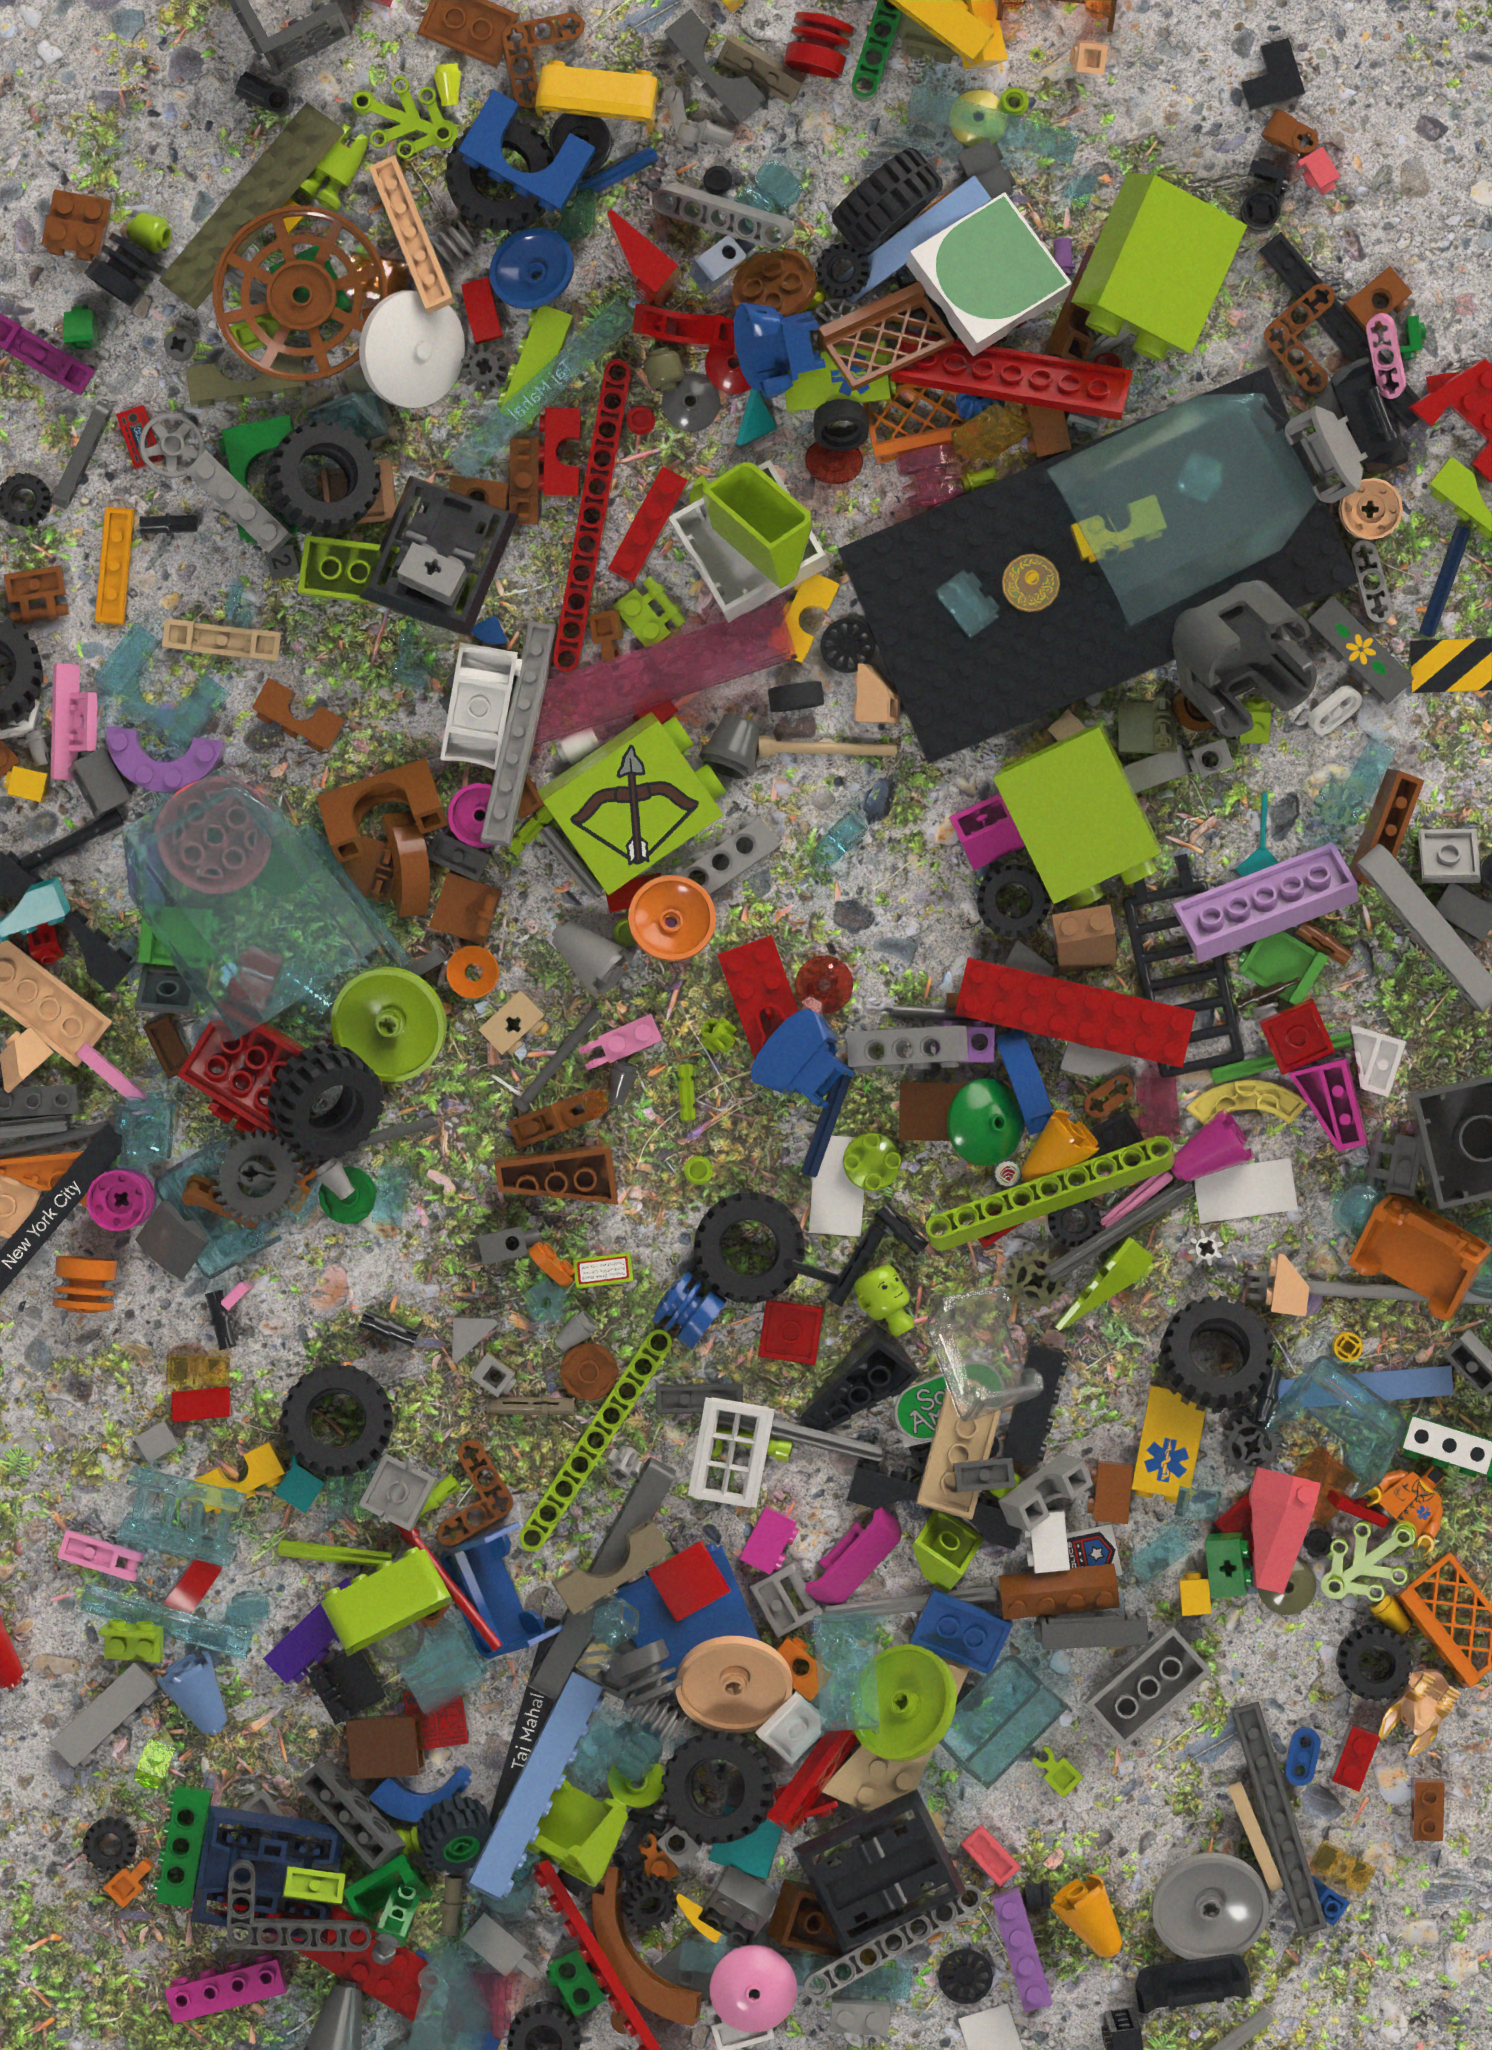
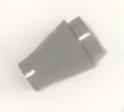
M331 1156V1159L324 1160L315 1167L316 1178L334 1192L340 1200L345 1199L354 1192V1188L351 1186L340 1160L336 1161Z
M582 1310L579 1314L574 1313L559 1335L554 1338V1341L562 1351L566 1352L574 1345L593 1336L598 1326L593 1318L586 1311Z

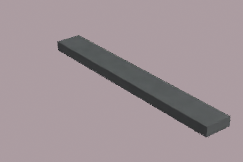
M1259 1701L1230 1709L1298 1935L1302 1936L1327 1928Z

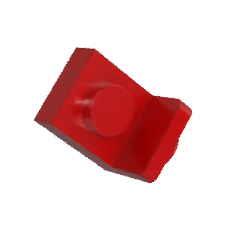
M48 922L37 925V930L26 934L30 953L39 964H52L57 959L65 957L59 942L56 924L48 925Z

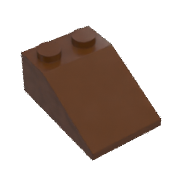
M784 1879L766 1934L782 1946L835 1957L843 1954L811 1885ZM863 1912L858 1914L859 1917L856 1918V1922L867 1918V1914ZM867 1921V1922H865V1923H863V1924H861V1925H859V1926H857V1927H854V1928L848 1930L847 1932H849V1931H851V1930H854V1929H856V1928H858V1927H860V1926H862V1925L867 1927L869 1921Z

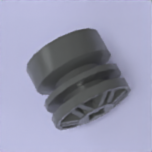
M663 1638L607 1662L614 1680L628 1678L630 1682L619 1690L620 1695L631 1690L634 1692V1697L623 1701L626 1708L650 1704L668 1696L678 1686L682 1685L680 1678L670 1682L666 1681L665 1676L676 1672L675 1667L661 1669L660 1663L670 1657Z

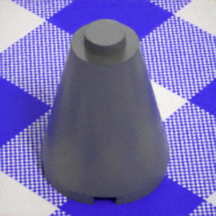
M340 1980L339 1985H333L308 2037L304 2050H362V1991L356 1989L357 1983Z

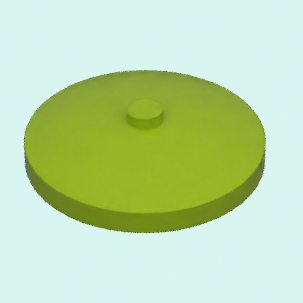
M376 967L356 975L342 988L332 1008L331 1032L334 1043L339 1044L341 1047H347L356 1053L382 1082H400L421 1074L438 1057L446 1038V1015L437 993L421 977L402 968Z
M897 1645L877 1654L861 1671L851 1695L850 1718L854 1733L860 1743L871 1753L895 1762L917 1759L931 1751L947 1733L955 1714L957 1691L952 1672L944 1660L937 1654L917 1645Z

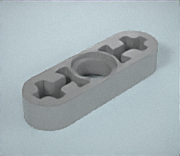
M1361 540L1351 548L1350 559L1359 580L1357 585L1365 615L1372 623L1380 624L1391 617L1393 608L1377 548L1372 542ZM1360 546H1364L1365 550L1371 551L1367 561L1369 566L1375 563L1376 569L1370 568L1360 573L1359 567L1365 566L1363 559L1356 557V553L1360 551ZM1374 574L1378 577L1379 586L1377 589L1368 590L1364 587L1363 578L1365 575ZM1380 591L1383 592L1384 597H1378L1379 605L1386 607V611L1382 613L1383 618H1379L1377 614L1371 613V609L1375 607L1374 598L1368 601L1366 595L1373 596Z

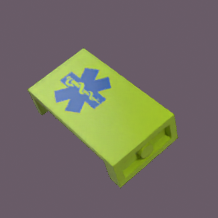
M880 341L879 346L887 348L886 342ZM848 345L834 347L838 354L849 357L853 349L852 346ZM857 348L854 358L870 362L873 352ZM815 349L819 351L821 359H824L826 367L799 373L798 380L794 381L793 386L785 392L787 413L793 415L801 414L802 410L817 409L825 402L835 399H849L858 403L886 400L887 403L893 402L892 394H897V383L892 382L890 374L852 391L826 351L822 352L821 349ZM877 353L874 363L886 366L892 362L893 357ZM851 365L850 372L856 380L866 375L868 369Z

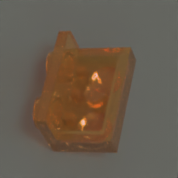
M352 252L350 259L356 266L357 271L374 265L369 254ZM380 256L388 282V296L406 290L409 272L407 261ZM378 277L361 283L363 300L369 298L380 299ZM353 286L345 288V293L351 294L354 298Z

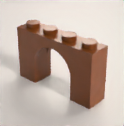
M426 758L316 796L328 840L338 864L366 854L359 831L360 822L370 809L381 803L397 801L410 806L421 834L448 825L436 782Z

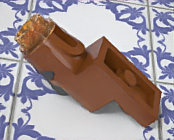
M590 1089L508 1121V1124L519 1149L603 1116L609 1108V1101L603 1091Z

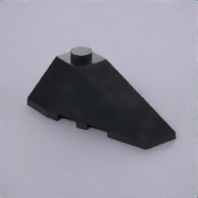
M875 1324L853 1346L799 1413V1418L813 1429L825 1432L851 1419V1415L865 1408L869 1410L877 1406V1402L889 1396L893 1398L901 1394L921 1375V1372L900 1343L879 1325Z

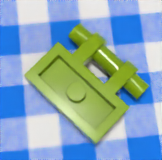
M649 576L642 582L649 590L643 597L634 588L612 605L615 610H619L621 618L648 652L671 635V632L665 626L667 622L672 620L678 628L687 622L681 614L682 609L680 606L670 600L664 592L666 590L661 583L658 584L652 576ZM655 599L665 611L659 617L649 606V603Z

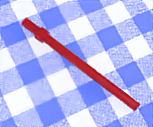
M396 1525L401 1532L400 1537L407 1545L410 1544L413 1548L418 1547L419 1550L425 1549L452 1599L494 1652L499 1650L503 1646L502 1642L419 1537L421 1534L414 1526L412 1532Z

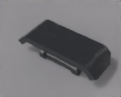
M1365 356L1341 367L1331 377V386L1343 417L1347 416L1349 420L1346 422V425L1361 454L1366 452L1368 456L1361 461L1363 467L1367 472L1384 473L1408 461V453L1401 445L1397 430L1394 427L1383 396L1380 394L1381 389L1377 385L1373 373L1372 360Z
M1235 1954L1148 1966L1139 1971L1135 1985L1138 2009L1140 2013L1144 2014L1150 2013L1155 2008L1168 2007L1170 2011L1176 2010L1177 2007L1215 2001L1221 2003L1224 2002V1998L1232 1996L1246 1999L1252 1994L1248 1967L1242 1958Z

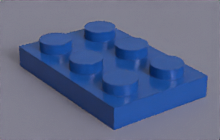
M932 1588L909 1638V1643L921 1646L935 1654L990 1675L1013 1626V1621L1010 1619L1003 1620V1616Z

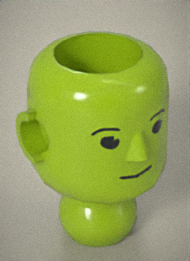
M881 1265L855 1281L854 1290L858 1296L857 1301L860 1308L866 1311L874 1320L885 1318L888 1323V1331L892 1336L898 1337L914 1327V1319L906 1314L903 1309L910 1301V1294L891 1265Z

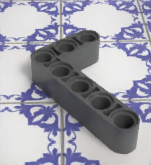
M245 1859L237 1860L231 1865L228 1885L227 1941L232 1947L259 1950L359 1952L365 1950L370 1945V1928L368 1924L359 1920L254 1918L255 1867L249 1860ZM243 1867L249 1870L251 1876L248 1880L238 1881L235 1878L234 1872L238 1868ZM238 1897H244L249 1901L250 1905L247 1909L240 1911L234 1908L233 1901ZM241 1926L246 1928L249 1934L245 1939L237 1940L232 1935L233 1929ZM272 1927L276 1929L278 1936L274 1940L268 1941L262 1937L261 1932L265 1928ZM296 1928H303L308 1935L303 1941H295L291 1937V1932ZM325 1929H333L337 1933V1937L332 1942H325L321 1939L320 1934ZM356 1929L363 1930L366 1933V1938L359 1943L353 1942L350 1939L351 1932Z

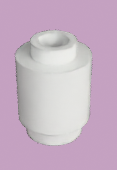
M582 727L558 740L561 746L556 749L564 763L570 761L573 766L597 750L601 745L591 727L585 730Z

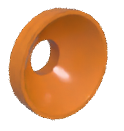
M466 946L457 950L449 959L446 969L447 980L450 987L460 996L472 999L481 998L490 993L496 986L499 979V965L496 958L487 949L480 946ZM470 964H478L482 968V977L477 981H470L465 975V970Z

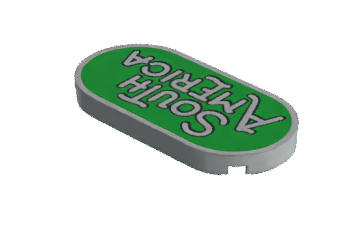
M970 1362L913 1384L902 1391L895 1402L893 1409L895 1425L903 1435L912 1440L920 1442L931 1441L945 1391L1002 1406L1005 1398L1004 1381L999 1372L992 1366L983 1362Z

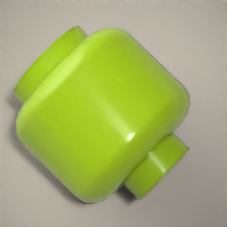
M141 212L134 219H131L127 225L126 233L129 239L149 253H159L170 244L172 229L164 217Z

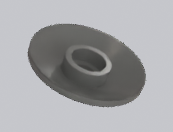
M685 374L684 379L677 383V389L663 393L662 409L666 419L675 428L686 432H696L708 427L715 420L719 412L720 399L716 387L710 380L698 374ZM689 396L696 399V404L692 407L685 404V400Z

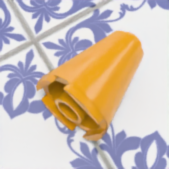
M1061 1109L1055 1110L1020 1169L1022 1181L1026 1183L1082 1163L1099 1150V1148H1096L1098 1145L1097 1140L1083 1123L1078 1121L1075 1124L1068 1118L1071 1114Z
M1098 1874L1086 1875L1089 1880L1080 1882L1077 1878L1059 1890L1053 1897L1056 1903H1051L1050 1907L1099 1957L1105 1956L1110 1958L1121 1950L1120 1946L1123 1940L1102 1878Z

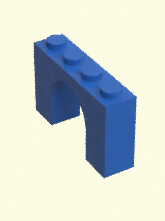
M493 89L458 150L460 155L464 156L462 161L474 169H477L478 166L485 168L489 171L487 176L500 184L504 180L514 185L512 190L527 199L529 195L539 199L538 205L545 210L553 213L556 209L562 213L595 156L596 148L569 133L556 158L547 168L535 173H524L515 170L504 159L502 145L507 131L521 108L519 103Z

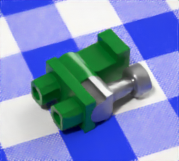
M400 1884L399 1888L393 1886L376 1928L377 1934L375 1938L379 1941L374 1944L371 1952L373 1960L378 1964L387 1965L391 1963L395 1957V1947H404L413 1924L411 1920L421 1896L416 1895L417 1890L404 1884Z

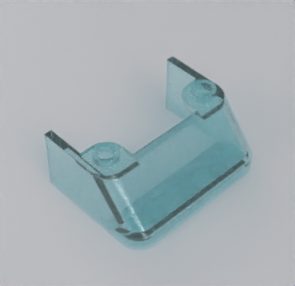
M227 1138L187 1157L157 1176L154 1181L155 1190L161 1202L169 1200L185 1222L194 1219L210 1240L195 1262L202 1275L208 1279H213L282 1240L281 1236L278 1235L265 1242L262 1232L258 1229L255 1230L250 1227L243 1229L241 1224L199 1205L189 1206L183 1203L181 1197L190 1175L198 1174L217 1182L211 1178V1175L220 1174L221 1171L215 1168L213 1164H222V1160L215 1151L229 1143Z
M1320 1356L1309 1364L1280 1398L1265 1430L1270 1433L1287 1420L1298 1421L1307 1412L1350 1445L1346 1453V1461L1349 1467L1360 1476L1350 1496L1353 1500H1356L1381 1483L1406 1431V1421L1399 1411L1328 1356Z

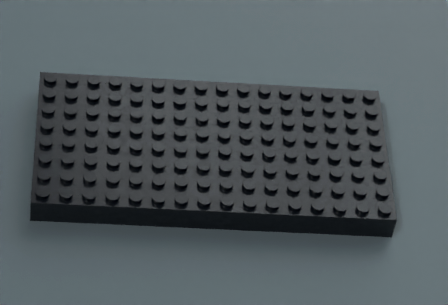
M1268 367L837 549L839 558L892 683L900 697V702L927 765L1176 661L1172 637L1175 622L1181 613L1190 608H1197L1229 592L1231 588L1239 583L1256 580L1266 582L1294 610H1297L1354 586L1359 582L1327 504L1317 498L1312 488L1318 483L1300 441L1290 445L1284 434L1287 422L1270 445L1246 428L1264 403L1286 420H1290ZM1152 495L1155 496L1166 529L1160 532L1161 538L1145 543L1144 538L1133 542V548L1117 553L1116 549L1105 552L1106 558L1090 563L1089 559L1081 560L1070 530L1071 525L1099 515L1102 525L1106 530L1113 533L1122 532L1128 527L1129 523L1125 510L1126 505ZM1033 553L1044 556L1054 564L1059 573L1060 587L1057 597L1050 606L1038 612H1024L1017 610L1008 603L1002 590V578L1004 570L1012 560L1021 555Z

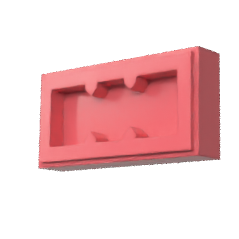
M982 1824L960 1843L962 1848L999 1887L1021 1868L1018 1862Z

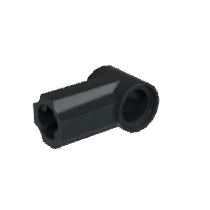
M246 71L240 76L236 85L235 95L270 111L277 117H286L291 114L294 109V100L283 87L275 86ZM285 96V104L280 108H273L275 97Z

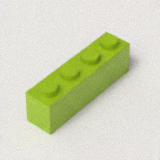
M546 305L538 308V310H532L527 325L531 326L528 337L522 336L517 349L521 356L517 364L512 363L507 376V380L511 381L507 392L502 390L497 402V407L501 408L499 411L501 416L529 427H534L548 387L544 384L545 391L539 390L544 395L542 396L534 387L543 389L542 380L548 386L550 385L551 376L555 372L574 321L573 315ZM533 393H536L532 396L533 399L536 396L540 397V400L536 404L531 399V395ZM523 395H524V396L530 401V403L533 405V406H531L528 402H525V406L529 409L528 411H527V409L523 406V402L526 401L525 398L523 397ZM518 407H521L517 410L518 413L521 410L525 411V414L521 418L516 413V409ZM508 409L516 416V418H517L518 420H516V419L511 415V413L508 411Z

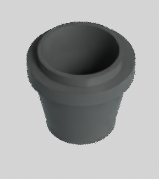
M725 714L707 745H703L699 756L703 760V764H708L713 771L735 779H746L747 776H753L757 768L755 757L760 726L746 718Z

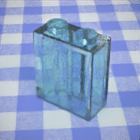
M455 1628L396 1663L426 1716L432 1715L488 1681L485 1674L489 1670L481 1657L477 1659L474 1657L470 1649L475 1646L467 1632L461 1634Z

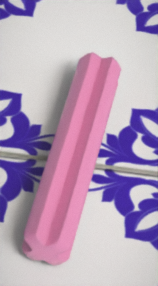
M1166 1171L1147 1178L1102 1216L1100 1224L1106 1229L1142 1206L1173 1179L1171 1173Z

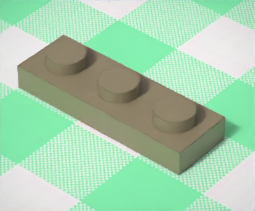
M732 34L726 39L716 60L742 77L748 76L754 84L790 105L795 101L806 79Z

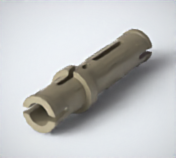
M543 1395L542 1398L488 1396L487 1415H542V1418H549V1415L575 1416V1397L549 1398V1395Z

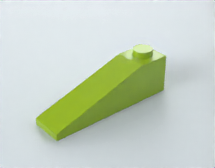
M1124 1237L1055 1323L1054 1327L1059 1331L1136 1282L1140 1276L1145 1279L1155 1267L1152 1263L1155 1257L1131 1237Z

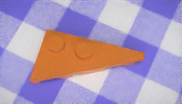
M84 1150L1 1158L0 1175H6L21 1181L23 1184L50 1192ZM87 1193L79 1202L84 1207H87Z

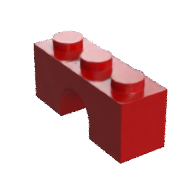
M545 407V415H540L539 432L545 433L544 444H539V461L544 462V473H538V490L543 491L544 498L579 499L580 468L579 466L563 465L557 458V452L564 442L581 441V409Z

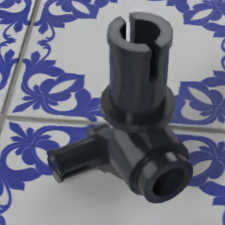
M631 1809L628 1812V1821L635 1822L637 1825L623 1846L617 1849L613 1855L614 1864L625 1872L626 1885L629 1884L631 1886L634 1885L632 1882L634 1878H637L638 1881L642 1880L641 1875H643V1870L645 1869V1863L641 1860V1852L638 1845L649 1829L655 1830L658 1833H663L666 1829L665 1821L654 1818V1815L649 1812L641 1813L635 1809Z

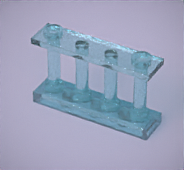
M134 1466L126 1482L127 1485L137 1487L132 1517L125 1516L118 1529L117 1540L230 1567L236 1555L238 1545L228 1541L232 1512H240L247 1494L238 1492L233 1488H221L157 1472L149 1467ZM148 1490L165 1494L160 1524L143 1519ZM176 1497L193 1501L188 1531L171 1526ZM204 1504L221 1508L216 1538L199 1533Z

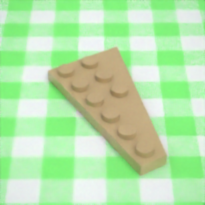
M941 1656L940 1658L944 1660L952 1672L958 1696L970 1667ZM861 1744L852 1756L837 1770L822 1792L865 1812H869L917 1789L934 1748L917 1759L895 1762L871 1753ZM906 1813L901 1814L889 1820L888 1822L894 1825H898L901 1823V1821H903Z

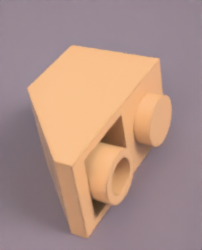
M858 663V671L855 674L857 695L853 706L854 715L856 716L855 722L866 724H900L901 700L896 689L876 666Z
M1277 1253L1276 1259L1271 1258L1269 1276H1273L1272 1288L1267 1287L1265 1305H1270V1312L1306 1317L1310 1287L1288 1258L1282 1253Z

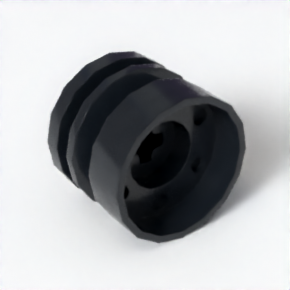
M563 113L554 122L550 131L549 145L555 158L569 133L576 137L581 136L583 139L588 137L587 143L594 146L597 151L584 174L599 170L607 162L612 151V137L606 123L600 117Z
M111 233L108 239L118 248L114 251L110 247L103 245L102 250L110 257L109 261L105 262L94 258L84 274L111 295L134 309L145 294L136 282L141 279L152 284L154 280L144 271L148 268L152 272L159 274L162 267L141 246L130 239Z

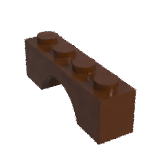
M1088 245L1068 297L1064 302L1044 353L1049 356L1084 362L1088 358L1095 341L1091 334V328L1085 324L1090 312L1071 301L1095 246Z

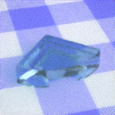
M1082 175L1073 179L1065 187L1061 197L1089 205L1098 176Z

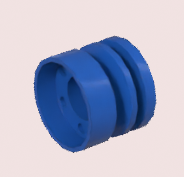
M687 1271L685 1275L674 1281L657 1304L658 1306L652 1321L658 1324L666 1314L671 1319L663 1329L668 1331L676 1323L681 1325L676 1339L692 1350L723 1308L727 1299L717 1294L713 1289L703 1297H700L698 1292L703 1282L698 1280L692 1290L689 1289L686 1285L693 1275Z

